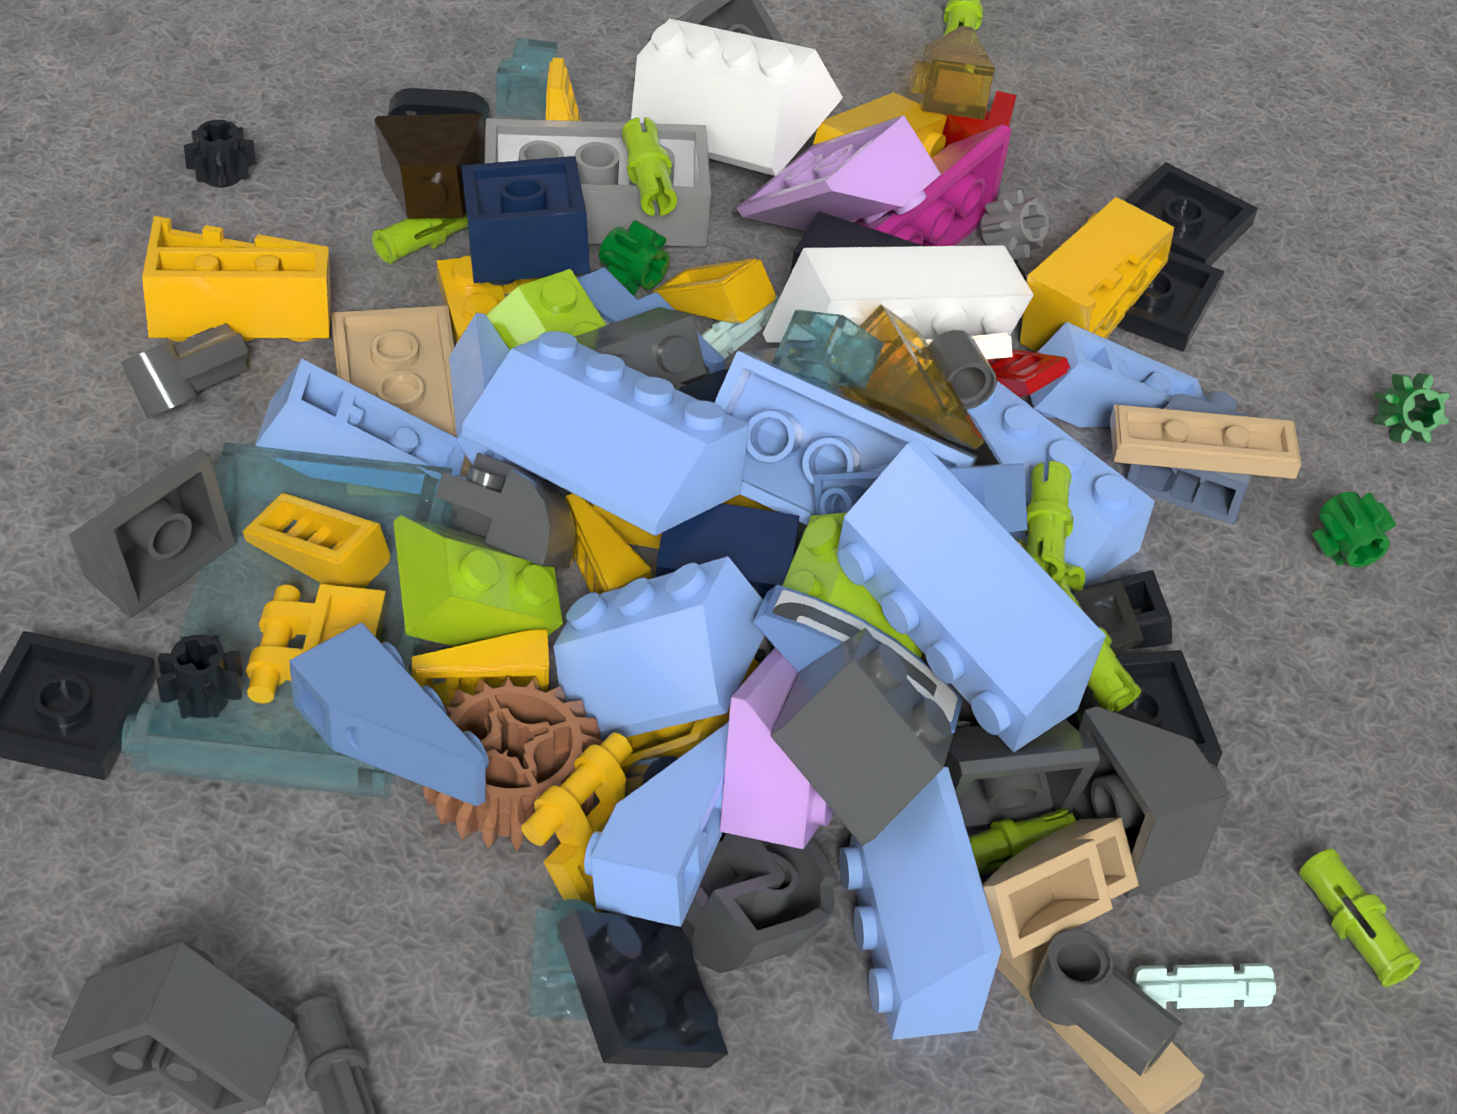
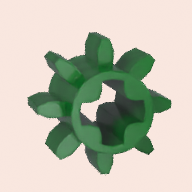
M633 220L629 230L623 227H616L607 234L600 247L599 260L634 296L639 286L647 290L652 289L664 278L669 267V254L661 248L667 240L656 233L655 230L637 220Z
M1417 373L1411 381L1407 375L1393 374V386L1389 387L1384 393L1375 392L1374 397L1379 401L1380 413L1373 419L1374 424L1393 426L1390 440L1405 444L1412 435L1417 441L1430 443L1432 436L1430 431L1437 428L1439 424H1448L1450 421L1444 416V402L1450 397V394L1430 389L1433 384L1432 375Z
M1344 492L1334 496L1323 505L1319 512V519L1324 527L1315 531L1312 536L1326 557L1331 556L1337 565H1342L1347 561L1351 567L1360 568L1376 562L1387 552L1390 540L1385 532L1395 527L1396 522L1382 502L1378 503L1372 493L1368 492L1361 498L1356 492Z

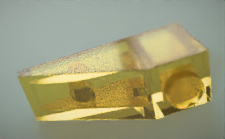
M961 26L926 44L923 60H915L910 78V92L916 93V98L922 111L984 120L995 67L972 27Z
M882 304L830 355L842 377L838 382V386L846 397L866 406L869 404L879 412L914 428L975 450L985 441L921 332Z

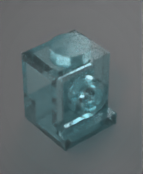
M516 38L512 57H503L501 67L497 69L496 115L546 120V90L549 63L553 58H558L557 42Z
M795 310L772 363L833 391L837 390L838 385L865 389L884 347V343L844 315Z
M567 899L556 903L551 911L536 910L531 971L530 1017L588 1020L556 925L575 910L595 912L591 904L582 900Z

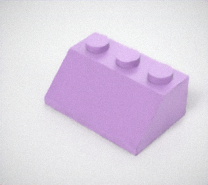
M903 115L812 145L740 204L737 210L743 218L807 231L818 212L853 223L863 218L865 223H870L882 217L890 210H894L897 215H901L919 205L927 197L923 189L940 176L941 173Z
M776 647L731 696L720 832L804 849L820 825H829L834 812L770 736L799 674Z

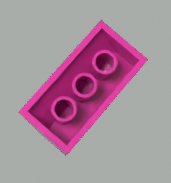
M1002 124L948 145L932 158L941 175L923 189L927 197L919 205L901 215H897L894 210H890L873 222L865 223L863 218L854 223L924 246H957L981 225V219L987 211L985 208L986 203L997 201L1012 129Z

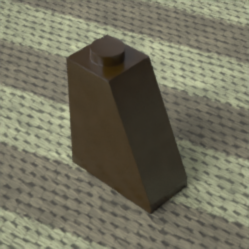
M484 114L376 116L374 122L382 172L407 218H463L466 208L461 165L485 163L486 130Z

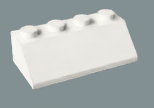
M669 18L665 24L654 31L651 40L637 55L631 119L639 117L640 123H643L644 117L657 124L706 125L708 158L775 176L785 168L843 97L815 49Z
M1004 245L803 248L763 331V336L766 342L847 343L935 339L942 333L951 330H962L972 336L1007 333L1010 336L1034 294Z

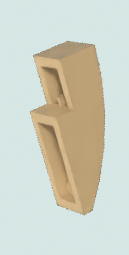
M1122 818L1080 819L1028 846L996 870L983 887L1001 948L1002 958L1013 959L1052 940L1063 931L1072 930L1112 910L1111 899L1139 886Z

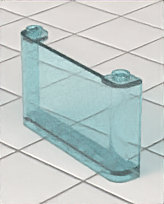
M225 443L218 466L213 468L235 546L200 569L178 642L184 636L207 635L212 637L217 635L219 636L224 653L239 651L243 675L240 677L242 698L240 700L229 699L227 706L219 713V717L216 718L213 716L209 718H193L189 716L183 719L181 718L177 700L169 703H161L160 699L158 703L144 702L137 715L129 714L125 720L122 733V753L124 756H131L133 768L139 772L388 799L395 774L332 750L294 706L291 681L285 680L282 685L277 686L274 699L269 703H257L248 697L247 690L250 679L246 674V668L251 651L260 646L263 633L260 631L259 621L264 605L273 600L275 589L280 585H291L297 588L301 593L299 602L315 603L321 583L246 542L242 531L282 492L379 523L391 557L388 565L365 589L386 591L387 609L379 642L387 641L395 647L404 662L406 671L412 677V657L421 655L424 639L408 636L405 633L393 521L400 515L449 528L452 503L438 499L435 495L443 472L452 474V468ZM294 520L282 533L286 534L298 521ZM298 634L294 639L289 640L288 647L303 649L306 635Z

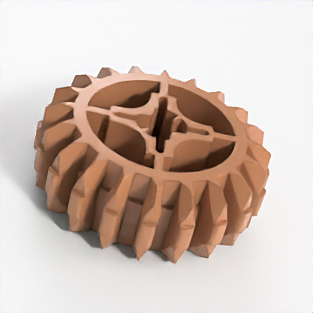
M509 675L506 676L501 687L491 688L480 679L475 689V695L472 696L456 690L451 700V707H444L447 716L462 732H472L480 740L487 753L489 766L486 769V802L476 807L423 785L422 794L426 799L427 805L435 806V813L439 817L441 825L456 822V830L459 832L462 840L479 830L482 831V840L488 850L498 839V836L510 837V842L517 852L525 836L521 827L535 812L534 802L550 786L556 785L560 787L575 771L574 761L590 745L600 746L603 743V740H600L601 731L597 725V719L585 717L587 712L584 710L582 700L566 702L562 686H558L547 693L541 691V686L536 677L526 687L515 686ZM560 769V770L553 776V771ZM595 791L580 806L585 816L594 807V798L597 797Z

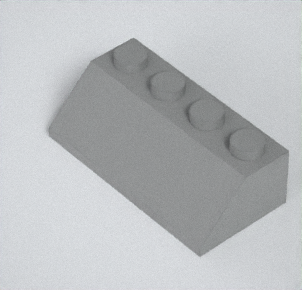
M486 118L485 163L566 156L576 157L587 213L588 244H602L611 230L616 227H623L629 230L633 220H637L665 237L667 241L664 246H707L711 185L706 125L655 123L661 147L668 152L671 158L670 179L673 189L677 194L678 202L670 213L659 216L656 201L652 200L655 214L650 216L641 208L637 185L632 183L628 177L626 165H628L627 159L629 155L626 144L622 139V129L626 124L625 122ZM640 123L642 131L646 132L644 123Z

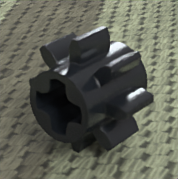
M211 120L201 124L197 130L191 132L193 143L184 145L186 169H195L197 182L204 181L210 186L224 188L237 184L241 179L248 178L247 166L256 164L254 141L244 140V130L242 127L237 128L235 124L226 120Z
M184 636L174 645L171 654H159L158 661L161 676L157 678L160 701L161 703H169L177 700L181 718L186 719L189 716L193 718H209L213 716L216 718L219 717V713L227 706L229 699L240 700L242 698L240 677L243 675L241 654L239 651L224 653L219 636Z

